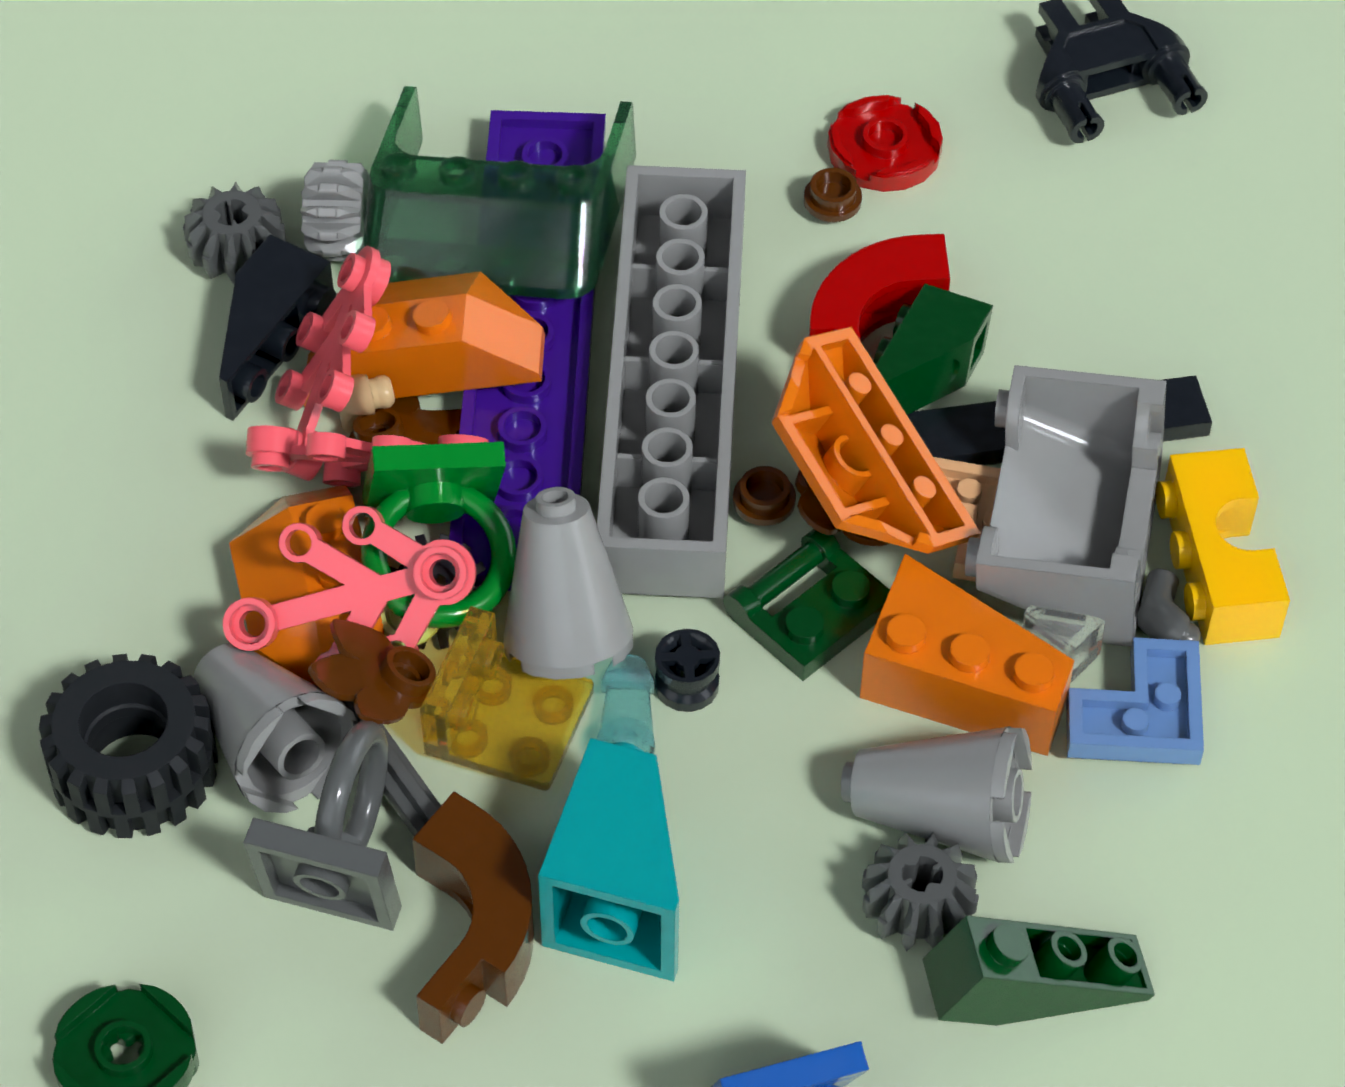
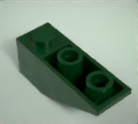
M928 284L923 285L912 305L903 303L894 324L893 337L884 336L881 339L873 362L907 415L965 387L984 353L993 305Z
M966 915L922 959L938 1020L998 1026L1148 1001L1155 996L1137 936L1133 934Z

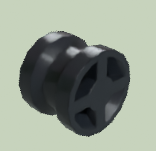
M680 629L664 636L656 647L655 690L658 698L666 706L676 711L692 712L701 710L711 704L718 694L720 651L717 643L708 634L695 629ZM681 670L684 671V677L681 676Z

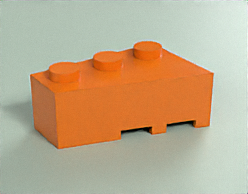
M904 554L864 652L860 698L968 732L1007 726L1025 728L1029 737L1031 751L1048 756L1066 707L1075 660L909 555Z

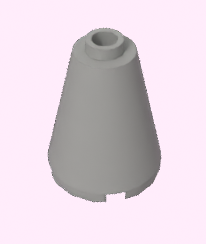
M552 487L540 491L523 508L503 635L505 656L510 662L512 657H515L521 661L523 672L531 676L554 680L575 679L594 675V663L612 657L613 666L622 662L633 648V625L590 504L584 497L564 487Z
M231 643L222 644L209 651L197 665L193 678L199 684L201 695L206 697L213 731L239 790L250 803L265 812L288 813L299 808L293 802L308 796L309 793L320 799L334 755L347 732L353 727V721H356L352 710L342 700L325 694L318 686L254 651L240 650Z
M1007 726L860 749L856 754L854 762L847 761L843 767L841 776L842 800L844 802H851L853 814L857 817L925 839L934 832L940 844L949 847L959 844L961 851L998 863H1014L1013 857H1019L1023 849L1031 806V792L1024 791V780L1021 770H1032L1029 737L1025 728Z

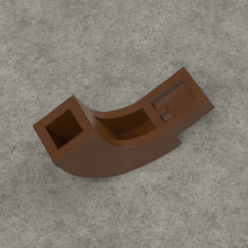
M455 791L412 839L416 875L459 902L472 920L464 939L416 995L420 1030L441 1044L446 1041L458 1025L466 1027L475 1019L485 1002L486 994L508 1007L525 979L531 962L534 943L531 881L521 851L510 834L494 817Z

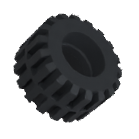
M127 653L112 655V663L101 665L97 659L84 665L85 674L79 677L71 673L61 681L64 692H52L45 703L48 714L41 715L39 731L42 739L39 741L54 795L60 807L66 806L68 817L78 825L87 820L90 831L103 836L109 828L116 830L117 838H132L133 831L145 829L147 836L161 833L160 824L170 821L176 826L186 820L185 808L190 806L198 809L206 800L204 787H213L217 776L215 763H218V754L209 706L205 695H201L198 682L191 675L182 677L181 667L168 660L162 666H158L156 656L141 654L138 661H128ZM148 735L158 738L151 747L134 755L116 757L100 753L112 742L126 736Z

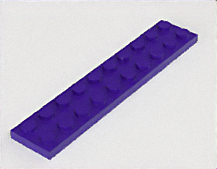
M491 110L475 272L481 271L543 327L545 345L542 381L464 390L459 434L483 437L488 439L489 442H504L506 467L494 503L503 512L511 526L516 548L518 546L523 508L540 491L552 487H564L571 489L577 495L581 496L606 114ZM465 513L451 521L449 540L458 542L461 545L463 543L471 547L470 553L475 564L481 561L484 563L486 570L476 576L474 586H480L490 567L491 548L482 527Z

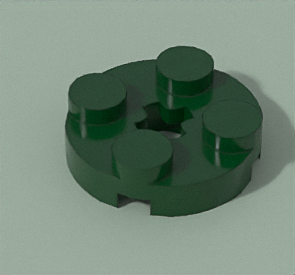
M115 984L100 987L77 1000L65 1012L58 1023L54 1035L56 1046L52 1060L58 1086L188 1087L192 1077L198 1070L199 1058L191 1019L187 1011L171 994L151 985L139 984L141 991L134 989L118 991ZM118 1042L125 1047L132 1046L136 1042L142 1044L137 1051L139 1057L131 1063H123L121 1065L112 1063L114 1058L110 1048Z

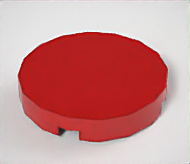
M890 95L869 96L845 105L838 112L837 120L833 125L831 123L828 132L827 148L830 162L834 168L844 169L851 173L859 187L881 192L899 191L924 182L937 169L942 153L943 137L939 122L921 105L915 103L914 108L909 105L901 104L900 97Z

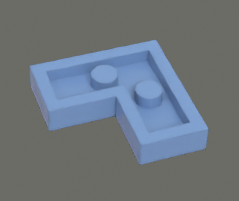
M1133 637L1130 651L1131 691L1069 688L1066 700L1067 758L1201 764L1204 740L1199 641Z

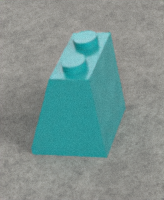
M590 738L538 874L542 946L674 982L678 971L679 895L657 755L644 752L639 747L627 742L609 743Z

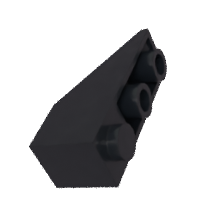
M271 234L236 272L219 375L225 418L232 421L249 402L253 403L260 398L265 390L268 379L283 362H289L296 355L300 348L296 345V335L305 315L313 312L322 316L336 297V291L333 287L331 262Z

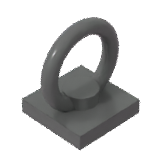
M362 721L357 723L341 741L325 779L314 827L304 831L253 817L243 843L264 897L393 931L402 905L387 852L367 847L381 806L388 767L387 738L383 728L376 722ZM360 768L359 781L353 807L346 828L343 832V823L348 800L356 775Z

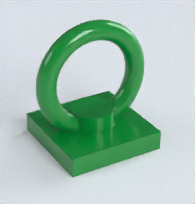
M504 442L372 446L362 492L363 506H371L377 509L382 514L385 523L393 528L403 516L417 523L436 524L455 520L466 513L482 527L489 540L491 562L483 582L475 591L467 595L460 602L452 605H440L428 625L430 628L458 627L483 617L499 604L511 586L517 552L516 542L508 520L494 503L506 467ZM364 513V518L369 517L363 531V539L369 537L375 528L372 517ZM372 544L360 547L361 563L380 575L392 573L388 565L386 553ZM414 595L391 600L387 603L386 608L398 617L403 618Z

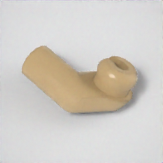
M367 374L351 375L354 378L353 392L346 407L339 412L341 427L345 432L351 433L353 431V422L359 415H374L375 409H387L394 404V391L388 376L378 375L375 378L368 379Z

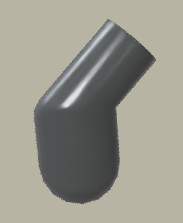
M1154 569L1149 572L1137 613V624L1149 638L1200 641L1198 626L1190 623L1189 616L1174 604L1179 579L1174 573L1165 569Z

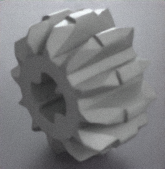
M328 160V163L314 162L304 177L305 187L301 191V231L304 234V245L309 252L322 258H328L329 261H345L350 253L358 254L364 247L371 244L370 234L373 230L372 219L374 212L372 200L374 191L371 188V176L361 163H348L347 160Z

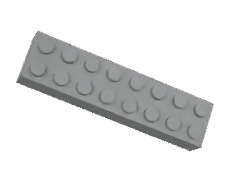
M627 165L597 527L622 594L724 598L746 170Z

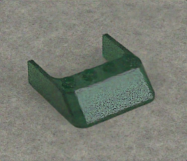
M404 86L370 169L363 248L370 246L379 250L381 258L391 263V274L388 283L481 271L507 295L574 299L593 290L598 282L625 195L627 165H634L636 159L633 102L620 101L605 151L599 159L583 166H554L529 164L524 161L473 160L462 156L450 158L418 156L423 142L417 87Z

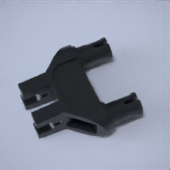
M1049 0L1039 3L1038 13L1046 24L1036 27L1035 37L1047 57L1039 77L1036 99L1045 110L1056 112L1074 143H1083V134L1090 141L1098 137L1103 131L1104 120L1089 101L1095 98L1151 84V86L1157 84L1164 91L1172 104V108L1178 115H1186L1187 107L1193 113L1201 109L1206 103L1208 93L1200 85L1188 65L1190 59L1189 49L1179 35L1167 26L1129 12L1121 0H1089L1096 11L1085 14V24L1083 25L1077 23L1062 0Z

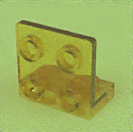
M470 606L420 708L424 754L547 791L554 782L593 695L594 683L591 679L585 677L554 680L531 676L523 672L521 661L512 657L510 662L505 653H503L504 644L497 641L495 613Z

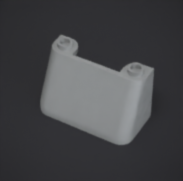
M1014 365L1010 390L999 389L996 400L995 427L1005 428V450L990 526L983 527L981 538L970 537L967 545L965 576L976 577L977 590L1106 644L1132 646L1133 637H1135L1137 613L1141 601L1156 505V487L1161 471L1167 381Z

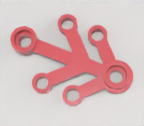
M366 246L358 254L350 253L341 266L337 279V285L342 289L322 316L309 312L305 315L298 328L296 345L314 352L315 355L302 373L288 369L281 377L275 393L276 403L298 411L304 405L308 397L296 430L299 433L298 445L307 446L308 434L317 432L315 428L323 406L336 412H341L352 395L354 378L351 377V350L362 353L369 345L376 325L375 318L372 317V306L382 297L391 274V263L381 258L379 250L373 247ZM290 460V469L285 473L305 481H310L316 476L323 462Z
M259 425L247 428L246 455L252 457L251 468L266 472L289 471L290 460L294 459L324 462V484L358 487L361 483V472L367 471L372 446L422 445L426 443L396 435H377L372 437V443L348 438L337 433L312 432L307 436L306 446L298 445L299 433L294 429ZM448 434L439 436L437 444L489 442V440L473 435Z
M356 506L345 514L342 521V530L347 540L361 546L372 544L407 567V569L380 575L322 541L320 532L314 526L308 523H294L287 526L280 534L279 548L282 555L292 562H306L344 584V586L273 605L267 600L258 597L237 600L228 607L224 614L223 632L227 640L234 647L244 651H254L269 646L276 639L279 630L350 611L351 613L347 621L373 629L389 601L415 594L395 634L386 637L391 643L393 641H400L406 646L419 651L418 643L439 606L458 603L471 592L477 574L475 561L471 553L458 542L441 539L434 540L423 546L387 525L382 514L374 507ZM360 513L369 514L375 523L373 533L364 539L358 537L353 530V521ZM298 530L305 531L311 539L310 550L302 556L294 553L290 547V538ZM442 559L451 562L455 568L454 580L448 585L439 584L433 577V567ZM251 611L259 612L265 620V628L258 636L249 634L244 626L245 617ZM335 641L330 650L321 654L316 661L339 654Z

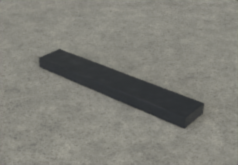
M1197 376L1163 379V381H1167L1163 442L1209 436L1212 420ZM996 401L914 411L907 415L933 457L977 465L1002 463L1005 450V428L995 427Z

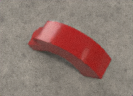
M920 234L890 238L864 247L848 256L827 275L815 295L810 315L809 336L852 327L862 343L876 329L895 322L903 303L912 305L924 284L949 291L950 271L945 235Z

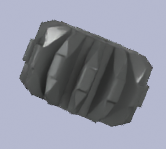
M235 182L230 191L221 192L212 186L209 199H193L191 213L184 216L185 223L183 225L188 254L193 260L194 266L204 267L210 279L227 273L233 284L236 272L270 234L286 241L285 226L282 223L281 211L276 204V200L265 198L259 186L243 192L237 182Z
M904 832L902 837L898 839L897 849L884 844L880 845L879 849L875 852L874 864L868 865L867 869L863 872L862 888L865 892L863 898L864 913L866 918L878 919L877 931L881 939L900 933L906 952L915 944L916 939H925L933 949L943 939V934L947 935L966 915L972 916V914L976 913L979 899L975 889L977 873L975 865L961 863L963 853L960 850L959 844L941 850L938 848V840L934 832L925 839L924 844H916Z

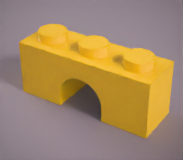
M1245 448L1170 455L1165 481L1157 482L1156 504L1161 519L1169 518L1172 528L1170 535L1171 560L1175 569H1183L1187 582L1184 587L1186 614L1189 616L1190 621H1198L1204 645L1280 638L1290 603L1275 548L1244 550L1224 540L1230 537L1250 535L1259 500Z

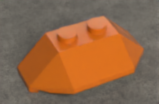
M479 271L388 283L380 300L372 306V317L375 318L376 325L369 345L362 353L351 350V375L367 374L368 379L375 378L378 375H386L391 380L394 397L404 398L542 381L545 332L543 327ZM310 351V353L308 354L307 364L315 355L314 352Z
M848 327L805 337L798 346L771 423L834 527L927 554L966 543L970 537L977 538L981 532L853 328Z
M346 485L284 496L229 542L241 599L258 597L267 600L273 605L344 586V584L306 562L296 563L286 559L279 548V537L282 531L291 524L308 523L320 532L322 541L361 563V545H355L347 540L342 530V521L345 514L355 507L353 496ZM356 516L353 521V530L358 537L362 538L358 516ZM298 530L291 536L290 547L292 551L302 556L310 550L311 539L305 531ZM251 611L246 615L245 621L248 633L253 636L260 635L265 628L264 617L257 611ZM351 611L279 630L276 639L269 646L254 650V652L316 685L308 673V668L321 654L328 652L335 640L330 629L331 622L334 619L347 620ZM380 616L373 629L384 634Z

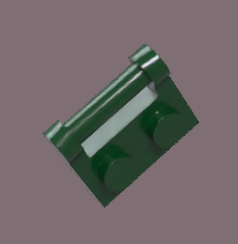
M814 529L802 537L801 547L748 587L743 585L737 586L723 598L724 607L731 619L802 681L806 680L877 623L890 591L888 587L844 552L834 535H824ZM816 566L827 574L774 616H771L763 609L765 605Z

